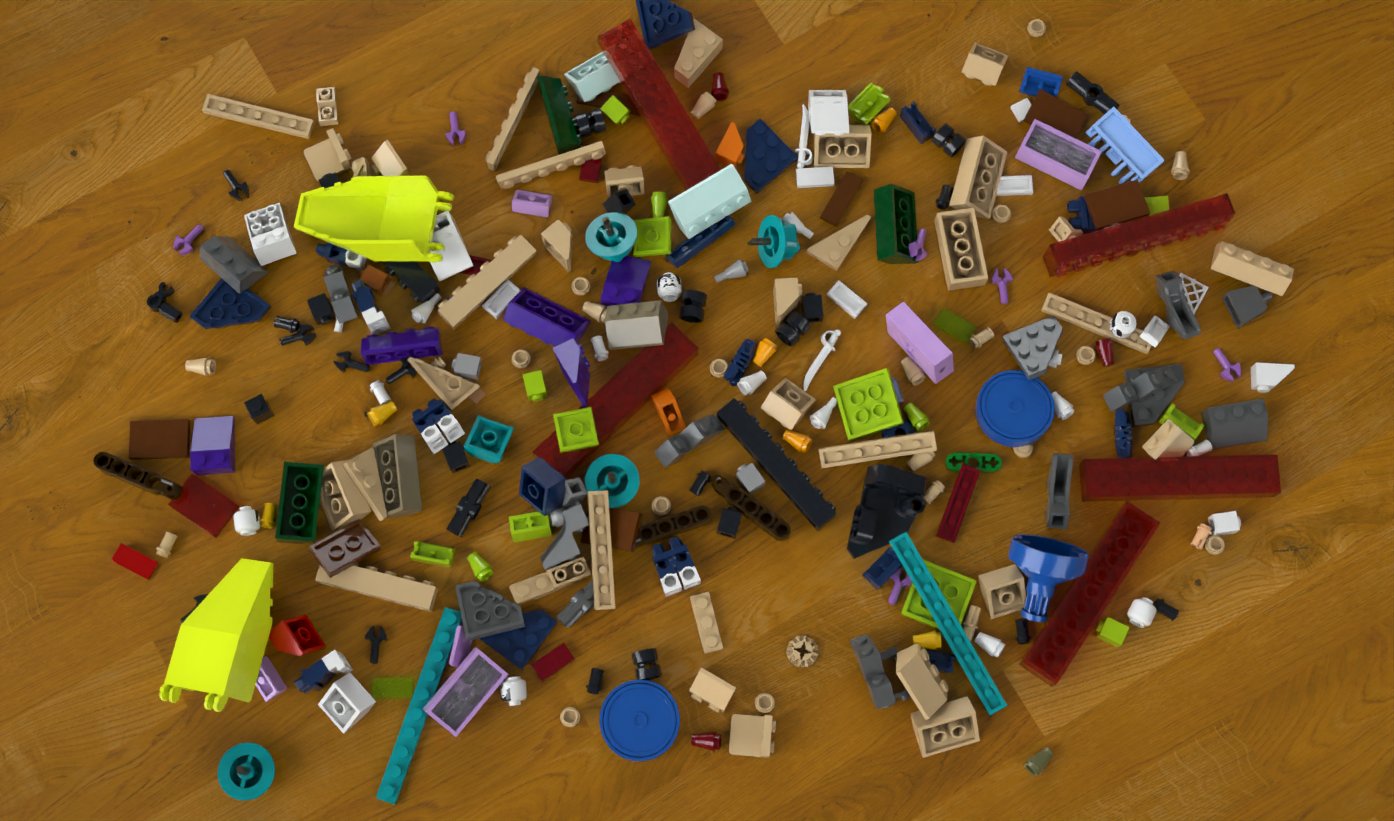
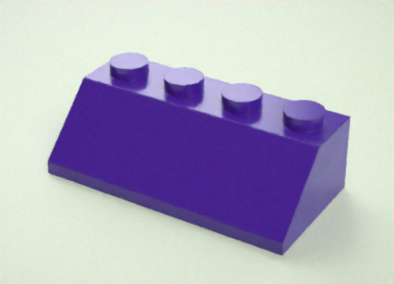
M523 288L509 302L503 321L511 326L517 327L528 335L535 336L544 343L554 347L572 338L578 345L591 322L527 288Z
M425 327L424 330L419 331L409 329L405 333L398 334L397 332H388L383 336L372 334L368 335L367 338H362L361 356L367 365L396 362L409 357L418 359L443 355L441 334L439 329L435 327Z

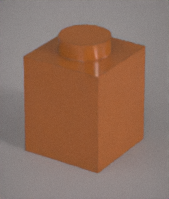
M369 264L366 269H362L359 275V280H363L365 286H369L372 291L381 296L391 281L388 274Z

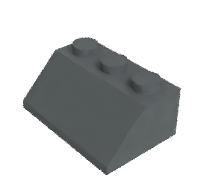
M213 236L200 246V259L239 294L268 274L267 269L261 266L259 262L229 236Z
M1264 399L1209 407L1201 413L1207 440L1211 443L1212 450L1267 440L1268 415Z

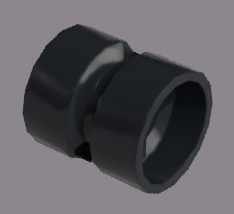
M600 108L590 111L589 114L584 112L575 115L581 138L591 136L592 132L595 134L606 132Z
M945 123L933 136L931 142L938 148L943 147V152L952 158L963 147L966 139L959 133L955 134V130Z
M696 290L683 291L682 303L684 305L681 306L679 318L690 323L703 322L705 313L703 308L706 306L707 294Z
M795 311L788 315L785 319L786 323L780 324L775 330L779 339L790 347H793L799 341V335L804 336L811 327L808 321Z
M656 648L645 649L631 654L633 664L637 666L635 670L637 680H652L662 676L660 665L656 664L658 660Z

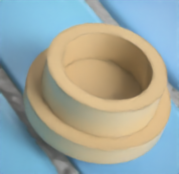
M1040 19L1030 21L1027 26L1028 33L1033 37L1042 36L1046 30L1044 22Z
M998 205L993 209L992 217L998 223H1005L1010 219L1011 211L1005 205Z
M584 277L574 279L571 284L572 291L578 296L586 295L590 290L589 281Z
M1082 346L1078 349L1076 358L1079 363L1089 365L1095 360V351L1091 347Z
M517 350L513 353L512 363L515 367L522 369L530 364L531 357L526 350Z
M723 359L713 360L710 364L711 374L717 378L724 377L729 367L728 363Z
M1033 445L1013 447V450L1018 457L1026 458L1032 453Z
M664 496L656 497L652 502L653 512L659 516L669 513L671 509L669 499Z
M1217 535L1209 536L1205 541V549L1212 555L1220 554L1225 548L1223 539Z
M761 693L756 697L755 707L759 712L768 713L774 708L775 701L772 695Z
M567 707L561 712L560 720L564 726L574 727L580 721V713L576 708Z

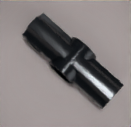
M1075 72L1066 83L1069 88L1083 98L1086 105L1094 106L1104 115L1113 107L1118 109L1120 106L1103 92L1099 84H1092L1078 72ZM1089 93H1094L1096 97L1091 96Z
M475 479L466 496H463L459 501L456 513L446 529L462 538L470 522L480 512L481 504L491 487L485 482Z

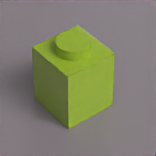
M614 95L600 108L616 124L620 122L624 124L630 117L628 114L631 111Z
M541 370L522 374L529 401L538 402L543 400L544 397H548Z
M1106 617L1103 621L1100 620L1095 629V631H1098L1096 637L1115 647H1119L1122 645L1129 627Z

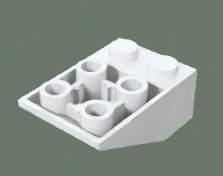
M809 90L808 113L811 132L816 135H825L826 133L843 135L844 133H849L846 90Z
M280 203L269 205L244 215L252 248L261 266L297 253Z
M448 210L437 215L431 243H441L445 247L444 251L430 250V253H438L443 256L442 261L430 263L440 282L474 265L453 216Z

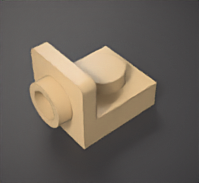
M1059 216L1049 229L1056 240L1064 246L1075 245L1083 234L1080 229H1074L1066 218Z

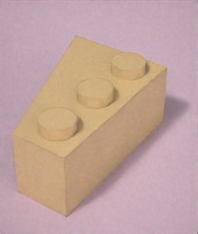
M696 19L693 20L695 30L688 33L674 68V78L687 88L694 83L723 47V39Z

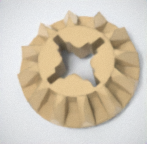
M797 636L789 642L787 657L793 665L808 667L817 659L818 646L813 639L807 636ZM803 643H805V650L811 653L804 654L801 660L800 652L794 649H801Z

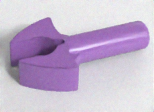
M450 112L451 131L450 133H445L446 138L454 146L453 138L457 134L460 145H462L466 138V131L459 130L457 113Z
M198 224L186 238H180L177 235L174 241V250L177 251L181 245H185L179 252L181 256L193 252L194 249L191 247V243L204 230L203 226Z
M920 229L917 241L909 244L910 257L916 256L915 261L924 259L928 254L923 249L927 233L925 229Z
M1004 268V278L1001 280L998 276V269H996L991 284L996 283L999 286L1001 303L1007 304L1009 301L1006 284L1007 282H1012L1013 278Z
M1220 348L1213 351L1224 367L1223 372L1219 374L1222 378L1233 382L1235 379L1230 374V371H1233L1237 378L1241 376L1239 362L1235 365L1230 364Z
M902 568L895 571L890 577L895 583L888 603L891 605L896 604L902 587L905 585L910 587L911 579L908 574L900 582L899 574Z

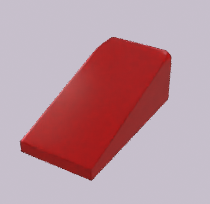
M122 543L111 561L148 580L159 564L155 560Z

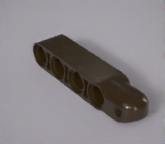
M99 452L94 457V465L103 473L152 494L162 495L172 500L180 499L183 494V488L179 484L112 454ZM108 460V463L102 466L104 461ZM125 467V470L119 473L120 469ZM142 474L141 478L136 480V477ZM159 481L158 485L153 487V484Z
M715 475L710 482L715 492L726 499L730 506L738 509L742 515L775 540L783 542L788 539L791 528L786 521L725 477ZM737 492L740 495V499L732 500L730 494ZM747 504H753L756 507V510L753 512H748L745 509V506ZM767 515L771 518V522L765 524L761 521V517ZM783 527L786 529L787 534L783 536L778 535L776 529Z
M703 505L642 525L638 531L635 548L642 545H650L707 525L711 519L710 509ZM705 512L708 517L705 520H700L697 518V514ZM681 518H686L689 520V524L681 526L678 521ZM663 524H667L671 529L669 532L664 533L660 530V527ZM646 530L652 532V536L649 539H644L641 536Z

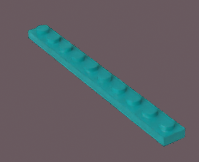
M907 532L889 541L988 714L992 715L1006 707V702Z
M447 607L443 611L379 787L377 799L395 805L397 803L428 717L423 708L437 692L453 647L457 626H460L462 623L461 612Z

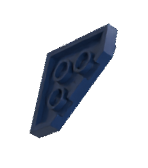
M636 0L646 49H654L695 30L691 12L667 0Z
M761 118L747 129L744 180L758 194L798 159V156Z
M221 278L189 317L204 329H213L259 322L271 306L249 289L239 294Z
M542 610L522 613L525 627L479 639L523 670L558 623Z

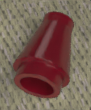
M721 72L714 73L711 95L716 101L726 100L729 90L724 74Z
M1111 338L1096 341L1095 348L1103 367L1114 365V342H1111Z
M716 731L692 734L691 744L692 746L715 752V750H720L721 734H717Z

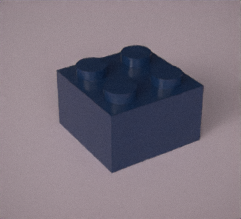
M538 457L522 466L519 495L543 516H546L562 507L566 478L551 467L549 463Z

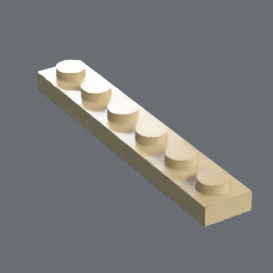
M533 67L531 72L526 74L525 84L523 88L518 90L517 100L509 109L510 115L507 120L503 121L502 131L500 135L495 137L492 151L487 153L485 161L490 170H496L539 83L538 76H541L539 69Z
M207 94L202 108L205 114L306 139L310 138L315 123L312 119Z
M600 141L496 175V179L501 189H508L513 187L514 184L526 183L538 176L545 177L550 172L556 170L563 171L569 166L581 165L590 159H599L606 154L603 142Z
M1052 293L1047 294L1041 309L1042 312L1054 315L1059 319L1103 337L1111 338L1115 342L1142 353H1149L1151 344L1139 337L1143 330L1135 328L1131 335L1126 338L1115 337L1109 329L1111 317Z
M933 430L819 448L821 467L827 468L937 451Z
M608 490L588 491L595 610L615 609Z

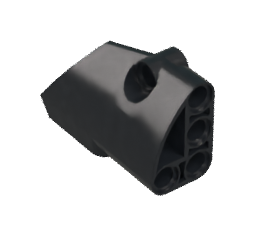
M885 464L867 467L860 504L854 511L847 550L853 559L890 544L889 541L905 532L908 534L916 515L925 509V501L922 497L925 493L927 478Z

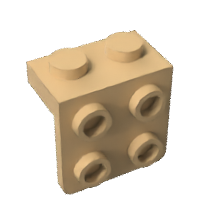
M333 128L326 131L329 139L304 150V155L318 182L325 174L334 172L339 174L351 168L348 161L351 159V156L347 149L343 150L341 146L344 143L340 133H335Z
M1168 418L1142 447L1155 460L1157 459L1166 468H1171L1194 444V440Z
M734 714L731 719L729 753L732 755L769 758L770 753H774V741H771V733H775L776 721H772L773 716L764 715L762 717Z

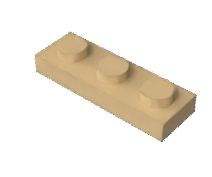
M709 592L690 596L704 655L723 650Z

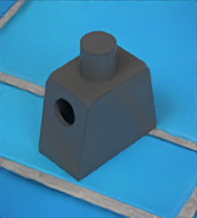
M1256 286L1228 291L1222 297V300L1237 329H1240L1267 310L1266 303L1272 301V295L1269 291L1260 293Z

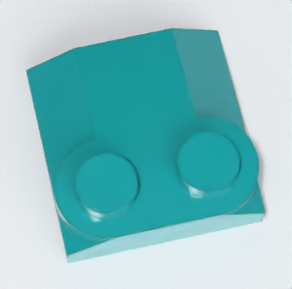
M478 415L465 442L464 450L475 458L490 463H499L504 458V452L514 427Z

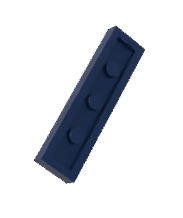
M725 216V218L690 239H686L674 248L671 254H666L665 257L668 262L678 269L736 224L730 216Z

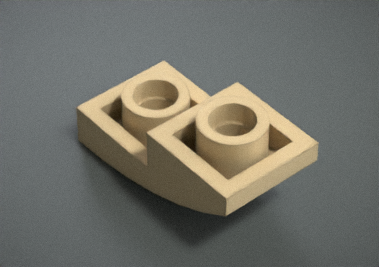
M335 87L316 89L319 125H337L338 110Z

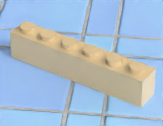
M522 235L519 237L514 236L507 243L509 245L507 248L498 250L494 254L495 258L490 263L488 261L480 267L481 271L477 275L472 274L466 280L467 284L463 288L459 286L452 293L453 297L451 299H445L438 305L440 308L438 309V314L453 330L498 290L507 279H510L536 255L537 250Z
M358 563L330 578L321 565L319 566L315 581L320 584L429 612L433 610L438 592L433 582L423 580L422 583L416 582L415 578L406 575L403 578L396 577L394 572L385 571V573L377 572L378 569L375 567L366 566V569L358 567Z

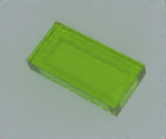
M945 308L942 309L934 323V326L965 344L976 326Z
M412 677L372 678L373 699L413 697Z

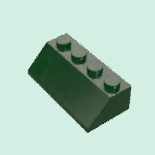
M538 76L540 92L558 155L580 148V145H583L581 135L576 134L575 131L578 125L576 118L571 117L570 112H573L571 101L566 99L568 95L566 84L562 85L560 78Z
M894 184L874 189L877 260L887 264L919 263V261H915L916 256L910 257L909 244L917 241L915 192Z
M284 461L275 535L277 542L301 544L316 541L324 465Z

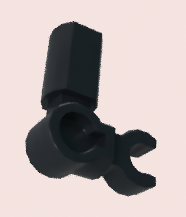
M161 282L158 287L159 291L148 297L147 305L153 312H159L171 321L178 323L183 313L165 302L166 298L173 295L175 290L171 286L167 291H164L167 285L165 282Z

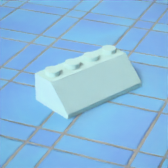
M625 38L568 71L564 76L577 96L579 95L580 99L584 102L594 100L596 95L609 91L613 85L626 81L630 75L641 72L642 68L646 67L647 64L639 47Z
M730 164L668 202L678 228L690 239L725 218V216L751 202V199L734 165Z

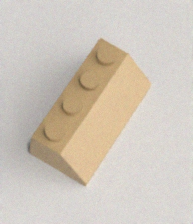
M985 136L968 138L949 206L955 210L974 208L976 217L990 219L1007 151Z
M1223 241L1215 246L1210 268L1280 296H1283L1291 283L1294 269L1288 265L1280 264L1267 257L1259 256L1251 251L1243 250Z

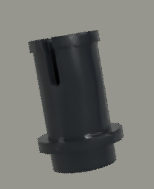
M949 185L942 186L939 198L935 201L936 207L941 210H945L950 205L949 200L954 188L950 187L948 190Z
M275 317V328L289 330L290 333L299 330L300 322L296 318Z
M704 471L697 473L698 477L689 489L696 496H700L706 484L711 481V476Z
M1157 598L1153 604L1157 612L1172 621L1179 613L1178 609L1165 603L1164 599L1160 600Z
M1023 619L1015 620L1017 631L1015 640L1018 641L1019 645L1029 644L1031 636H1029L1028 619H1024V621Z
M591 669L589 684L586 685L588 693L598 695L599 691H601L600 685L604 673L603 670Z

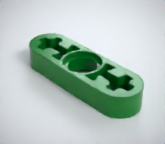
M951 453L945 459V467L952 472H959L963 464L958 463L953 467V464L949 463L952 458H955L957 462H962L963 458H965V465H968L970 458L977 459L978 467L976 469L981 470L980 473H995L1002 465L1001 458L996 454ZM982 458H984L985 463H988L991 459H994V462L997 463V465H995L994 468H991L990 464H985L983 466L984 468H981L983 463Z

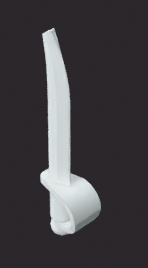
M804 104L802 105L803 116L799 149H795V152L799 153L798 168H804L805 165L813 162L812 152L807 149L810 119ZM806 154L810 155L808 160H805Z
M836 329L834 332L826 331L822 334L821 343L824 347L805 376L804 391L807 390L813 376L831 350L835 351L833 346L841 335L840 330ZM826 334H831L829 340L826 341Z

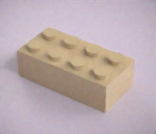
M974 208L937 213L934 223L948 291L984 286L988 280V274Z

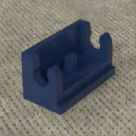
M914 101L910 107L907 108L905 106L902 108L900 118L921 144L936 134V129L930 126L916 108Z
M888 548L862 575L876 590L902 566L893 548Z
M925 649L929 655L930 663L937 667L938 672L944 674L952 673V663L955 655Z

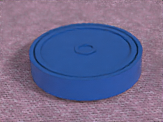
M1004 371L992 376L982 386L975 405L976 419L982 431L996 443L1008 447H1023L1038 441L1048 430L1054 416V400L1047 386L1037 377L1028 380L1023 371Z
M648 680L628 681L612 690L605 699L600 711V730L606 744L618 756L635 762L650 761L663 755L674 743L680 726L679 710L672 695L661 685Z

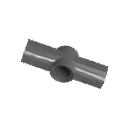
M593 579L584 589H580L571 598L570 603L556 616L568 629L594 606Z

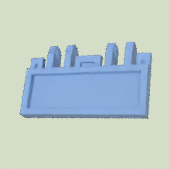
M1115 107L1110 109L1085 132L1090 138L1096 133L1098 134L1088 145L1094 147L1100 140L1105 143L1104 146L1098 149L1102 151L1100 155L1109 149L1105 154L1115 165L1121 160L1124 161L1111 173L1113 177L1117 176L1125 167L1130 170L1128 174L1120 179L1119 184L1125 183L1134 174L1136 176L1130 181L1138 180L1140 183L1165 161Z

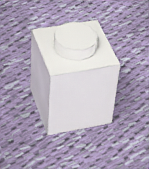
M1236 511L1212 514L1208 517L1209 526L1212 528L1211 536L1234 534L1240 530L1241 520L1237 516Z

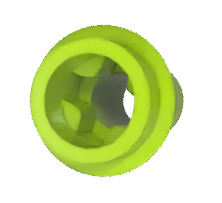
M653 192L651 196L653 218L664 217L669 200L667 193Z
M909 403L904 407L903 410L911 425L917 431H922L930 424L929 417L914 406L913 403Z
M473 552L467 557L476 579L483 582L493 575L492 566L481 558L477 552Z

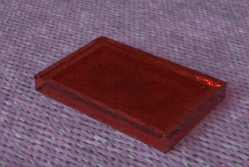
M191 474L182 486L183 494L181 498L171 500L168 505L217 538L240 506L194 474Z

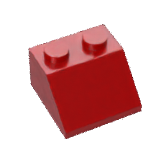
M306 614L282 620L270 630L269 638L277 651L303 656L326 648L325 643Z

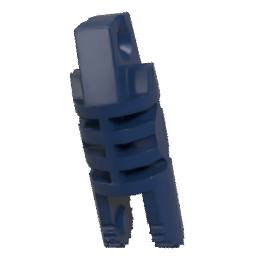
M745 339L726 370L724 378L727 381L729 380L733 387L737 386L748 367L747 365L750 364V360L753 358L757 343L753 340Z
M1119 409L1115 413V446L1119 459H1129L1132 457L1133 446L1130 414Z

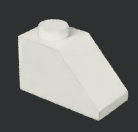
M1255 363L1251 367V390H1257L1260 393L1269 392L1295 368L1294 364Z

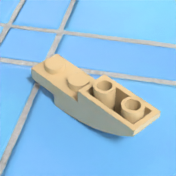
M583 556L548 569L545 573L512 584L509 588L515 603L521 604L565 588L590 576L591 573Z

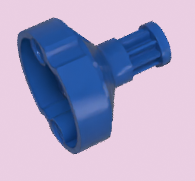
M1017 534L1015 537H1012L1008 558L1015 562L1028 577L1026 601L1024 607L1021 608L1020 615L1033 622H1047V610L1050 597H1053L1055 586L1085 574L1089 557L1088 552L1070 543L1038 535Z

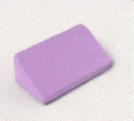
M516 190L512 200V211L548 217L552 195Z
M459 625L456 629L449 664L456 668L468 656L472 640H466L464 627Z
M267 656L262 659L256 681V687L266 702L287 689Z

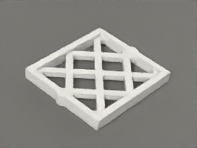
M1180 273L1179 276L1182 278L1184 295L1193 314H1195L1209 287L1196 281V279ZM1183 278L1189 280L1191 283L1185 284ZM1195 284L1202 287V289L1196 290ZM1192 285L1193 292L1188 293L1186 287ZM1203 292L1199 299L1198 293ZM1195 294L1197 300L1191 301L1189 295ZM1197 303L1195 308L1193 309L1192 304Z

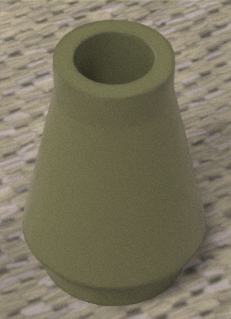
M1044 747L1041 751L1026 759L1024 767L1031 775H1040L1054 754L1049 748Z

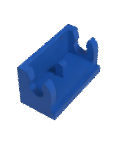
M1027 67L1019 92L1036 96L1038 91L1042 89L1056 97L1063 76Z

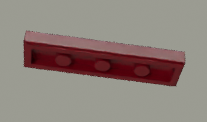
M965 464L961 465L935 537L955 543L981 470Z

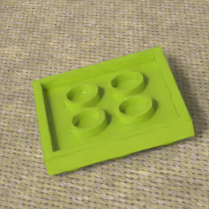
M888 368L833 386L849 441L904 424Z
M923 560L961 625L977 581ZM912 583L901 615L939 629Z

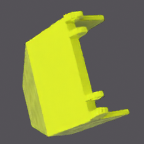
M357 176L345 183H334L332 187H321L301 193L294 228L373 261L440 262L443 258L441 254L430 253V250L444 251L445 247L441 243H431L437 211H450L452 205L439 201H452L454 195L449 192L438 191L427 176Z
M241 558L181 624L165 682L160 687L159 696L162 701L170 700V702L176 703L179 700L182 689L209 693L205 697L204 707L207 710L214 709L217 712H221L224 709L229 697L244 702L251 701L272 627L270 606H273V599L270 598V588H273V563Z

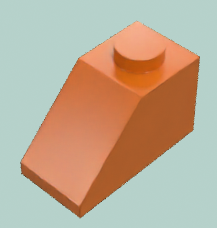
M731 122L716 151L715 160L727 166L733 164L736 168L738 163L741 164L743 162L745 154L743 153L744 146L735 123Z
M669 388L651 395L668 436L686 428L676 399Z

